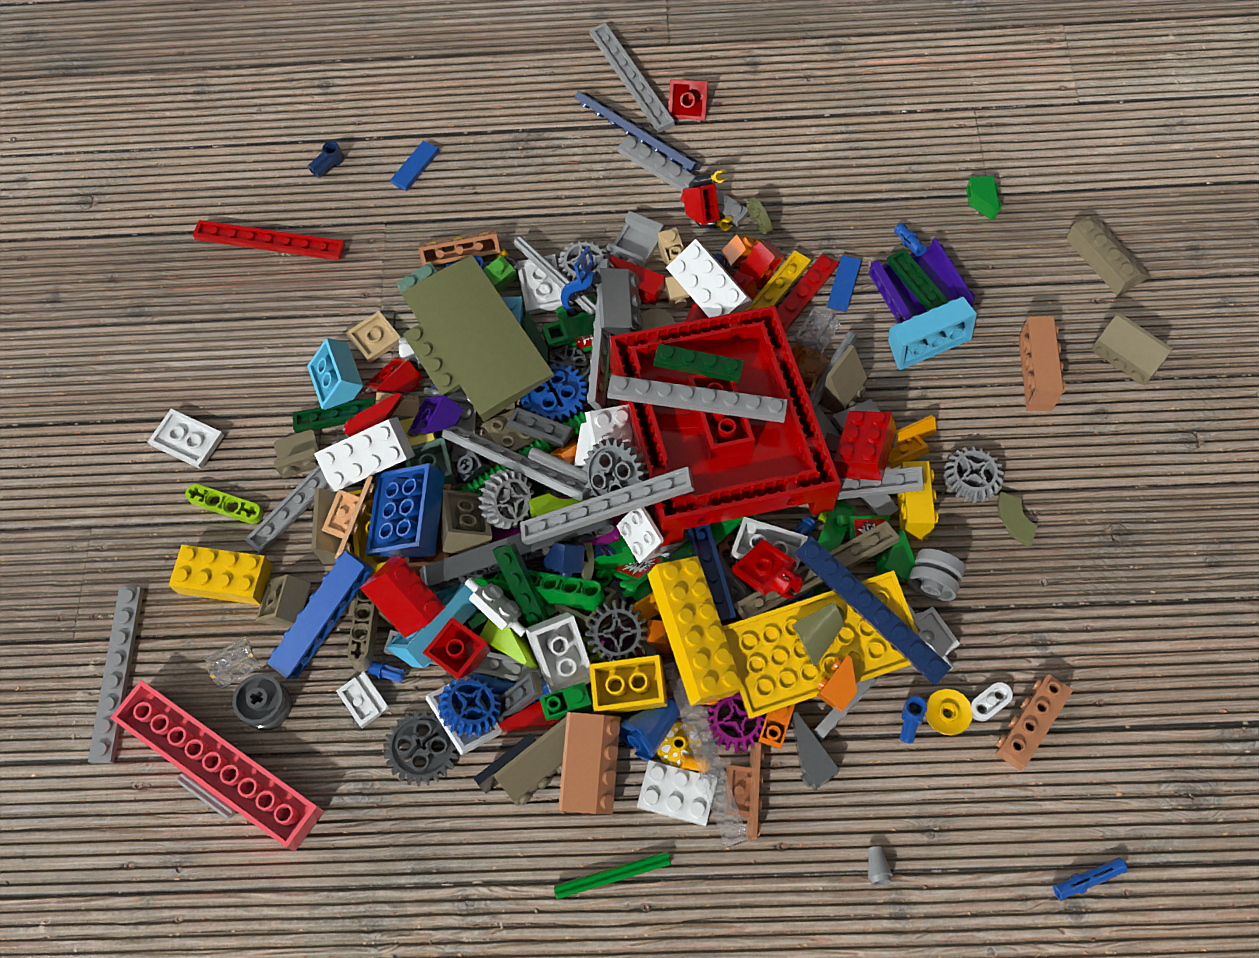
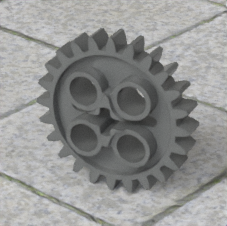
M610 438L599 441V444L592 446L593 450L587 452L590 458L584 459L588 466L582 468L583 471L587 472V475L583 476L582 479L588 480L584 487L591 488L589 496L595 495L597 497L648 480L644 478V474L649 473V471L643 470V466L647 462L640 461L643 454H636L637 447H630V441L623 442L622 438Z
M426 710L423 711L422 716H419L417 711H414V717L412 718L405 714L406 721L403 722L397 719L398 727L390 726L393 735H385L386 740L389 741V743L383 744L384 749L388 750L383 753L384 758L389 759L386 765L387 767H393L391 770L392 775L399 773V781L407 777L408 785L413 780H416L419 787L421 781L425 780L427 786H429L431 778L438 783L439 774L447 777L446 768L454 769L451 761H458V756L454 753L459 751L439 719H436L434 711L430 716H427ZM422 728L429 730L428 734L423 736L417 733ZM407 743L411 745L407 751L399 749L402 744ZM419 745H420L421 747H425V746H426V749H425V750H423V749H421V748L418 749V746H419ZM436 745L444 746L441 752H434L432 750ZM418 760L426 762L422 768H417L414 764Z

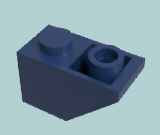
M554 542L544 558L542 566L550 568L552 573H560V576L573 577L574 573H583L585 546L576 543Z

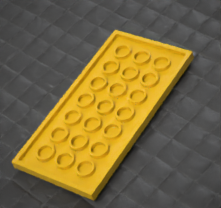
M894 571L860 581L919 636ZM834 591L723 626L743 685V689L739 692L749 719L817 697L816 695L820 691L817 686L825 676L829 678L834 672L831 667L838 657L841 659L846 655L852 657L856 683L912 665ZM835 602L843 619L844 626L819 663L813 667L792 625Z

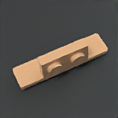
M368 475L359 497L340 489L337 491L321 530L342 538L335 559L349 549L351 543H348L347 540L349 535L354 536L359 523H356L355 520L357 515L362 516L366 503L363 500L365 495L370 496L374 484L371 483L373 476Z

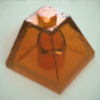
M796 342L791 351L805 388L812 391L832 358Z

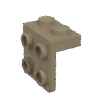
M516 408L482 425L481 437L513 452L529 446L530 443H535L536 439L539 440L538 438L508 428L507 422Z
M307 430L274 442L277 456L274 465L283 479L314 469L319 465L314 453L319 452V447L313 430Z

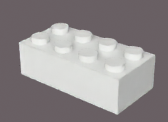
M696 239L666 267L709 318L745 311L753 303V300L708 249Z
M398 417L388 419L314 453L333 492L366 479L368 475L377 474L415 456Z

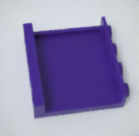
M933 238L931 246L926 247L923 255L909 254L948 301L964 297L970 306L973 307L975 302L974 293L968 289L964 277L961 274L959 275L953 260L948 258L944 246L939 244L936 238ZM879 260L871 263L869 276L898 323H903L916 315L928 312L888 263L881 265Z

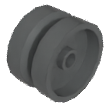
M255 674L244 679L237 686L233 694L232 706L235 714L252 728L265 731L280 726L288 718L292 707V699L289 691L272 676Z

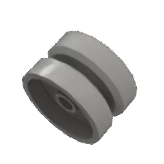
M922 549L918 551L914 563L915 567L912 568L908 578L910 587L924 596L942 601L954 600L960 586L958 582L962 581L966 570L964 563L955 556L940 550Z

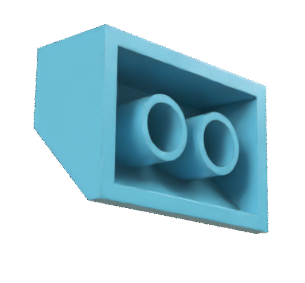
M326 338L307 365L321 409L325 410L353 400L363 387L348 343Z

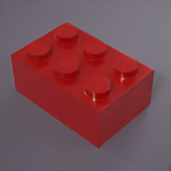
M849 410L834 458L839 478L883 480L896 433L892 412Z

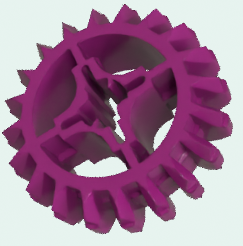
M740 692L719 700L720 702L712 705L714 708L708 707L707 713L712 716L705 718L707 723H712L706 727L707 731H714L710 738L714 740L719 737L717 746L720 747L725 742L726 751H729L730 745L735 746V753H738L739 746H742L744 752H747L748 743L751 747L755 745L756 741L754 739L759 740L763 728L762 725H764L766 719L763 717L767 715L766 713L749 719L747 712L741 711L737 704L744 705L741 695H739ZM729 705L730 715L723 718V721L718 722L719 713ZM734 712L738 720H741L740 729L737 723L733 721ZM756 719L755 729L745 736L744 726L751 723V720ZM721 729L735 731L738 738L725 734Z

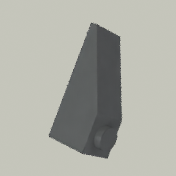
M795 712L792 715L791 721L800 771L802 773L800 777L808 788L812 787L815 791L837 776L840 770L800 715Z

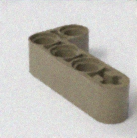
M361 589L345 610V612H353L347 655L354 669L359 672L368 670L373 663L379 619L378 613L380 611L370 599H366L367 596Z

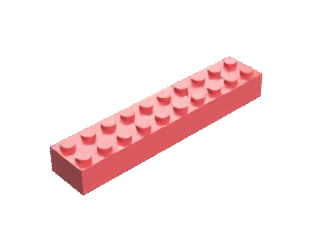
M140 680L110 717L287 849L295 852L324 813V810L142 680Z

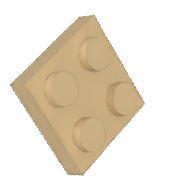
M380 311L346 332L348 338L369 364L398 345L399 338H401Z

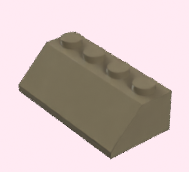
M1088 216L1072 225L1066 240L1117 296L1150 278V274L1099 219Z
M567 716L493 775L516 806L520 803L521 805L527 803L533 797L532 793L538 788L542 790L548 786L555 774H562Z

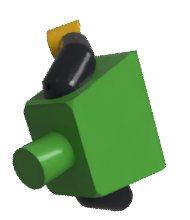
M504 248L501 249V253L495 255L497 259L483 269L498 293L517 279L515 270L519 265L518 261L510 256Z

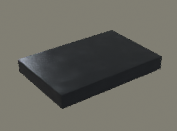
M529 733L474 777L475 782L485 794L499 784L493 775L536 741L532 733Z

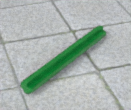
M668 852L659 853L555 885V897L561 899L671 865L670 855Z

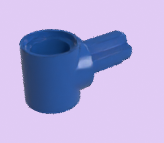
M913 696L903 706L901 718L904 722L899 738L904 743L912 744L914 742L917 726L923 722L924 714L927 711V704L921 697ZM909 705L917 706L920 714H913L909 710Z

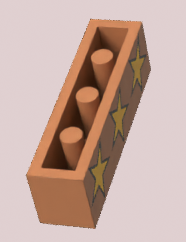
M497 229L420 242L418 247L423 266L429 262L432 265L462 260L471 255L485 256L500 253Z

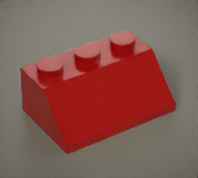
M392 556L360 587L364 594L404 638L430 624L446 608L402 557Z

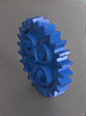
M554 363L550 369L555 376L549 379L548 382L563 407L559 406L546 382L523 396L521 403L524 410L553 421L559 420L562 424L564 418L568 420L572 414L578 416L577 409H584L582 404L587 403L586 396L588 391L584 377L579 374L578 370L573 371L571 365L566 369L564 363L557 367L556 363Z

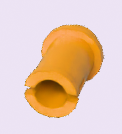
M682 753L680 769L700 771V774L708 773L710 770L711 759L707 758L706 755L699 757Z

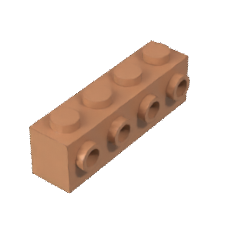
M1047 674L1044 679L1040 677L1037 679L1032 687V690L1035 691L1031 698L1027 696L1020 706L1023 709L1020 716L1015 715L1008 724V727L1011 728L1008 735L1003 733L996 743L999 749L995 754L1019 771L1026 767L1073 692V689L1050 674Z

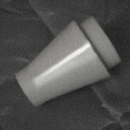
M875 846L869 848L868 879L871 880V884L874 886L890 884L893 875L884 855L883 847Z

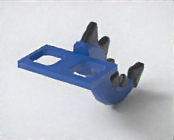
M586 246L574 265L577 279L566 284L561 291L562 305L566 310V314L570 317L578 315L577 310L571 307L574 305V302L571 300L577 299L575 294L581 297L583 296V290L592 293L594 289L591 284L601 283V279L593 271H590L594 265L590 246ZM587 254L589 255V259H590L589 264H587V260H586V255H587ZM580 265H581V267H582V271H581V272H579V266H580Z

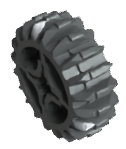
M612 600V607L610 608L608 603L604 602V611L597 606L595 609L599 615L595 616L592 613L589 615L594 620V623H586V626L592 628V631L585 632L586 636H593L592 639L587 641L588 645L596 644L592 652L597 653L601 650L599 654L600 659H603L608 654V662L613 661V656H616L617 661L622 660V655L626 659H630L628 653L631 651L637 656L638 652L634 648L637 646L643 649L644 645L639 640H647L648 638L646 635L641 634V632L648 631V627L640 626V624L646 622V618L641 617L637 619L642 612L638 609L632 613L634 605L631 603L626 609V601L624 600L621 601L620 607H617L616 600ZM619 613H624L631 617L635 626L622 625ZM612 614L611 624L608 627L598 629L600 622L607 615ZM616 623L620 629L623 628V631L619 632L618 642L614 633L610 634L615 629ZM635 633L631 643L622 648L623 638ZM598 636L612 638L614 649L605 647L599 641Z

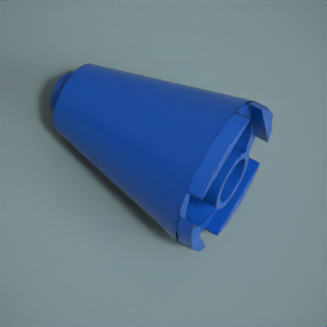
M667 698V707L641 710L620 723L619 736L628 748L633 746L637 750L634 753L637 757L645 761L651 760L678 719L680 705L673 698Z

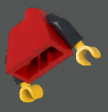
M726 169L716 171L713 175L708 173L696 176L689 183V187L683 189L681 202L684 203L685 214L693 219L701 228H718L720 226L723 231H727L733 226L726 223L733 220L731 216H726L722 221H719L716 184L713 183L714 180L721 183L728 179H723L720 176V173L727 171Z

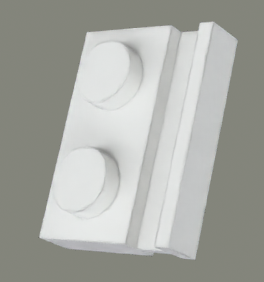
M364 671L357 678H353L336 690L361 728H364L378 718L385 710L390 709Z

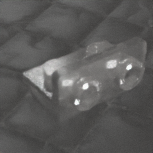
M814 307L794 337L796 342L814 346L816 352L822 354L840 326L835 311Z
M246 636L205 658L209 675L219 688H223L261 667L259 661L254 656L250 641Z

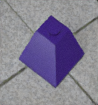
M445 395L426 398L407 435L428 434L456 426L462 418L461 413L464 408Z

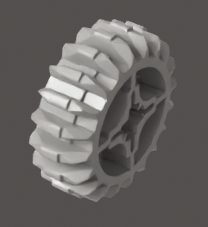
M587 239L584 243H581L580 240H578L577 244L571 242L570 247L565 246L564 252H560L558 270L570 281L576 280L577 275L574 265L586 246H590L594 265L590 271H593L597 276L600 261L605 259L610 261L607 250L603 249L601 244L596 245L595 240L591 243ZM588 254L586 255L587 264L590 262ZM581 265L579 266V272L582 271Z
M974 446L970 448V451L966 447L962 448L961 452L957 450L953 456L949 457L948 462L944 466L946 471H944L943 476L947 478L945 485L951 486L949 488L950 492H957L956 498L963 496L964 502H967L970 498L973 504L978 499L983 503L986 498H993L994 494L999 492L1003 484L1004 472L1000 471L1002 464H996L998 457H990L991 451L987 452V454L983 453V447L979 451H976ZM958 466L962 469L961 472L963 473L961 479L957 473ZM985 471L988 472L990 477L989 484L987 483L986 477L984 476Z
M506 469L504 471H497L496 474L490 475V480L484 481L486 487L480 489L483 495L478 497L482 501V504L478 507L483 510L481 515L487 518L486 521L497 528L509 529L517 528V524L524 521L523 518H529L527 513L528 510L530 511L529 500L533 499L531 495L535 492L530 489L532 484L527 482V477L521 475L518 471ZM497 507H499L500 511L503 512V516L500 514Z

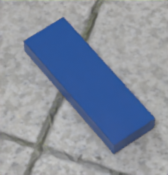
M423 140L390 179L391 183L407 191L439 153L438 147Z
M842 255L827 308L847 312L861 259Z

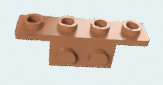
M755 742V745L750 749V767L728 765L726 769L724 815L747 817L746 842L757 840L761 833V823L758 822V812L762 808L759 788L763 784L760 764L764 760V750L761 749V742Z

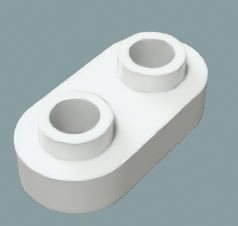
M994 683L971 702L972 717L978 721L989 720L1010 703L1013 697L1011 688L1005 683ZM995 693H1000L1002 695V699H997L995 697ZM979 706L983 707L985 713H980L977 708Z

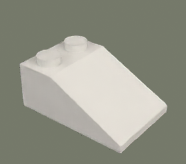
M566 612L525 628L532 651L550 693L582 682L585 684L591 682L590 662L573 615Z

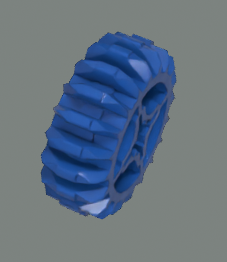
M471 675L467 677L466 681L463 678L457 682L452 680L449 686L444 687L443 693L440 694V703L438 704V710L440 711L439 719H445L443 722L444 726L451 725V733L455 730L459 731V737L463 733H467L468 738H471L473 733L479 737L482 731L487 734L490 727L493 728L496 725V720L500 717L501 703L498 702L500 699L499 695L494 694L495 687L488 688V681L484 684L480 683V677L476 681L472 680ZM480 699L484 702L487 711L484 709V706L480 703ZM452 703H454L455 707L459 710V715L453 709ZM473 704L471 708L468 707V709L465 711L467 706H471Z

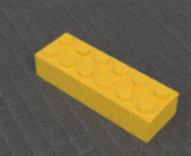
M698 556L656 564L647 575L690 705L695 706L735 695L743 689V685Z

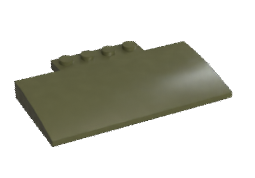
M473 255L434 273L401 293L420 322L403 333V336L441 395L447 397L462 387L484 422L555 376Z

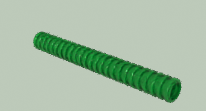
M582 411L579 412L580 415H574V419L570 418L568 419L569 422L562 423L573 428L574 432L570 437L572 439L575 438L574 435H579L581 424L587 422L586 415ZM536 439L534 444L530 443L528 448L525 446L523 451H518V454L528 458L531 448L551 453L552 449H557L558 446ZM497 464L495 465L496 468H490L488 473L487 471L484 472L485 475H479L477 480L474 478L472 483L468 482L466 487L462 486L461 490L457 489L456 491L479 494L478 487L485 484L484 481L490 480V475L496 474L500 470H510V468Z

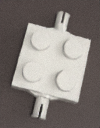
M472 577L466 581L465 585L474 592L469 597V600L501 630L512 628L520 637L526 633L525 627L518 622L522 613L517 603L509 600L500 587L492 583L485 587L480 586Z
M907 603L920 638L952 667L949 670L951 671L954 666L946 656L950 651L957 648L960 643L934 607L915 614L909 603Z

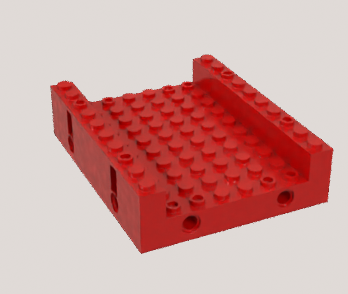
M775 305L610 336V368L612 375L787 399L784 423L620 400L621 406L627 405L634 442L637 447L636 452L637 454H643L640 458L641 462H647L643 466V470H648L649 473L644 474V478L649 480L685 467H689L691 470L694 491L649 505L654 524L663 537L661 547L683 542L684 529L808 504L812 515L833 511L841 482ZM658 344L744 360L740 382L737 383L654 366Z

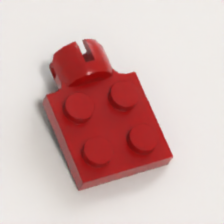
M764 539L732 567V571L736 576L764 596L773 591L784 598L791 599L795 595L789 589L798 594L803 585L801 575L794 571L797 567L796 561Z

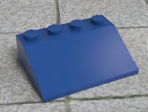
M428 463L377 474L366 555L414 558L435 555L445 479L444 472Z

